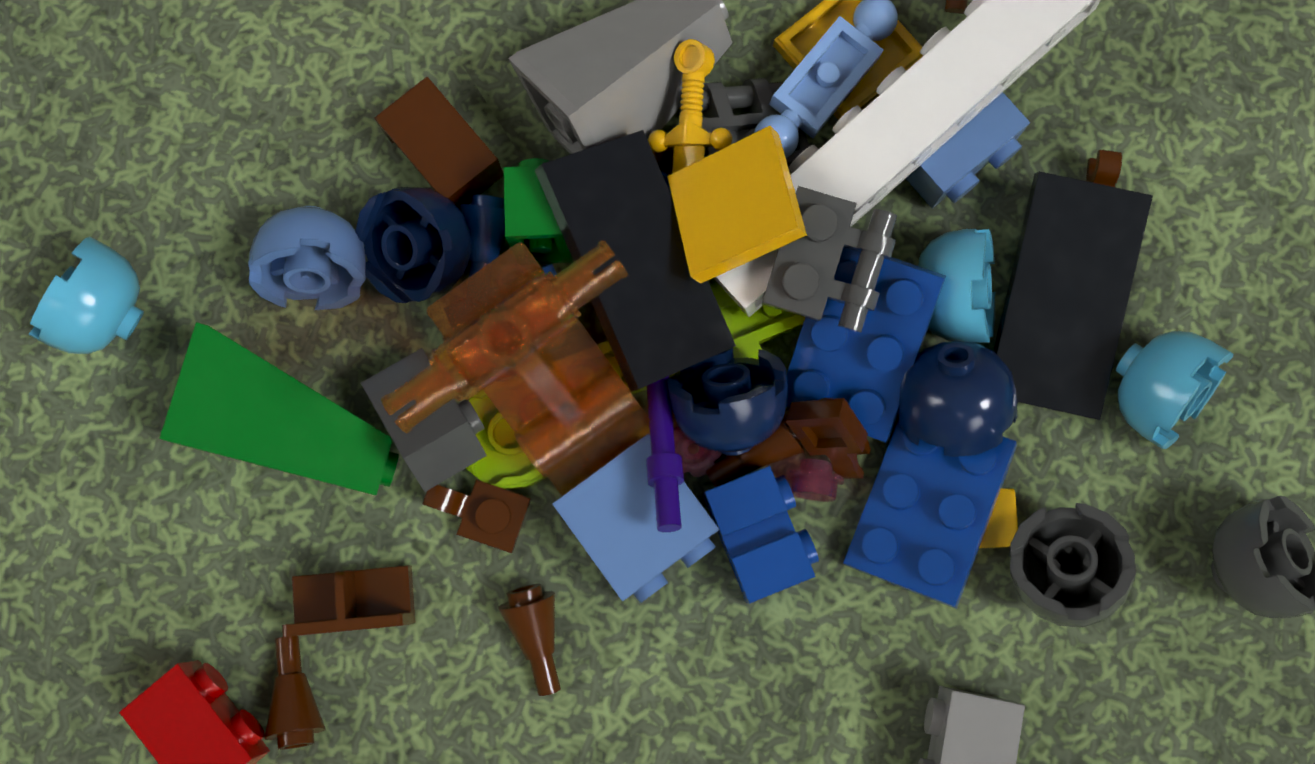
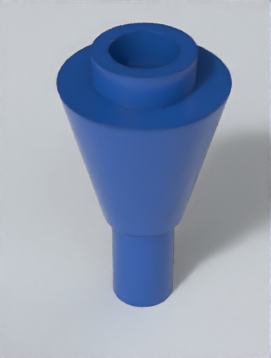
M472 195L471 204L459 205L460 211L464 214L471 232L472 245L466 298L490 288L492 266L496 264L506 238L503 198Z

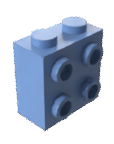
M1002 92L914 170L906 180L931 208H934L946 197L952 203H955L980 182L975 176L978 171L988 163L995 169H998L1022 148L1017 139L1030 122Z
M649 433L552 503L622 602L631 595H634L638 602L642 603L668 583L662 572L681 559L686 567L689 568L713 550L715 545L709 537L720 530L685 482L678 486L682 528L675 532H660L657 530L654 487L649 486L647 483L646 459L651 456Z

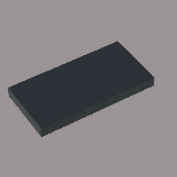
M643 130L543 163L535 170L630 392L643 388L736 346L709 282L705 281L700 284L690 277L673 199Z
M1040 171L1034 174L993 350L1012 372L1018 402L1097 420L1101 419L1153 195Z

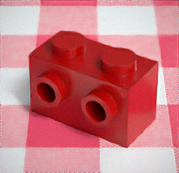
M199 660L177 663L119 712L158 764H256L270 752L269 748L262 741L265 733L257 719L244 709L239 711L225 694L228 690V685L223 676L212 665L208 663L202 664Z

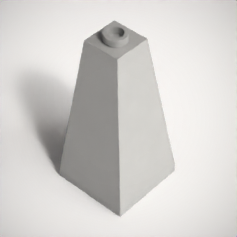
M635 0L517 51L508 59L546 128L570 154L641 130L644 131L648 140L652 131L662 130L680 108V95L683 88L681 86L682 72L674 64L675 50L685 40H697L712 50L715 65L732 44L725 22L729 17V13L722 0Z

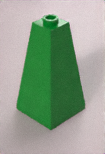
M196 322L159 439L377 496L379 485L390 487L399 458L398 453L389 451L392 444L391 437L212 327Z

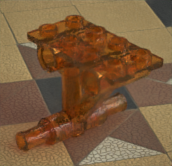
M601 240L595 248L555 276L551 271L548 273L543 271L525 244H515L427 308L428 316L444 336V343L431 351L432 356L428 358L430 365L392 393L386 394L381 398L384 408L391 416L407 403L415 400L417 403L401 413L398 419L394 421L403 432L409 433L413 430V427L455 398L459 402L464 399L468 401L484 390L513 429L517 442L532 464L544 477L548 476L562 496L645 435L648 433L650 435L648 415L578 319L582 315L578 309L621 278L624 279L629 276L620 261L615 260L602 271L593 275V271L615 256L604 240Z

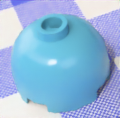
M963 229L947 232L932 240L920 255L918 266L946 275L928 329L932 334L947 341L981 343L990 342L989 337H993L995 292H992L990 264H995L990 229Z
M87 237L72 252L73 256L81 260L76 268L70 266L61 278L57 275L54 277L30 322L34 327L29 332V336L50 347L73 354H89L102 350L116 336L128 340L144 314L143 310L135 307L140 286L137 273L130 263L109 246L92 237Z
M1172 331L1161 334L1152 339L1144 348L1135 343L1127 350L1116 368V372L1124 376L1118 389L1119 410L1127 423L1141 436L1158 447L1167 449L1179 438V434L1171 430L1179 419L1186 421L1190 416L1195 419L1226 374V371L1219 368V366L1224 362L1227 364L1234 354L1213 341L1192 332Z

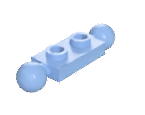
M862 0L854 11V26L839 16L772 96L769 105L781 115L776 114L765 117L758 123L754 133L770 125L780 136L785 158L789 157L797 148L799 142L798 128L811 138H814L884 51L883 48L873 41L887 38L897 25L898 13L892 1Z

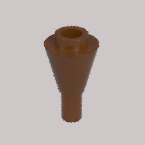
M789 408L785 410L779 428L764 442L752 447L746 453L727 455L705 470L715 487L730 482L748 469L752 471L805 452L799 439L786 423Z
M530 584L513 589L506 593L508 602L501 604L498 609L526 660L530 661L538 695L546 696L561 690L552 655L555 652V592H542L541 584Z
M299 636L279 637L275 639L278 676L275 677L264 739L277 740L278 750L315 744L314 734L322 732L326 728L306 674L302 673Z

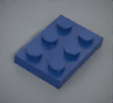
M843 247L834 280L851 284L861 252ZM893 257L891 259H884L874 290L880 293L875 311H868L861 333L838 326L844 304L827 299L820 321L805 317L786 375L788 385L787 407H790L791 402L813 401L822 398H845L868 433V436L886 443L899 411L900 386L906 371L914 365L920 352L946 275Z
M898 420L843 564L957 609L1000 489L1015 453L1017 441L1003 437V442L997 447L978 455L950 457L944 455V447L930 445L921 439L918 445L912 443L900 428V421Z

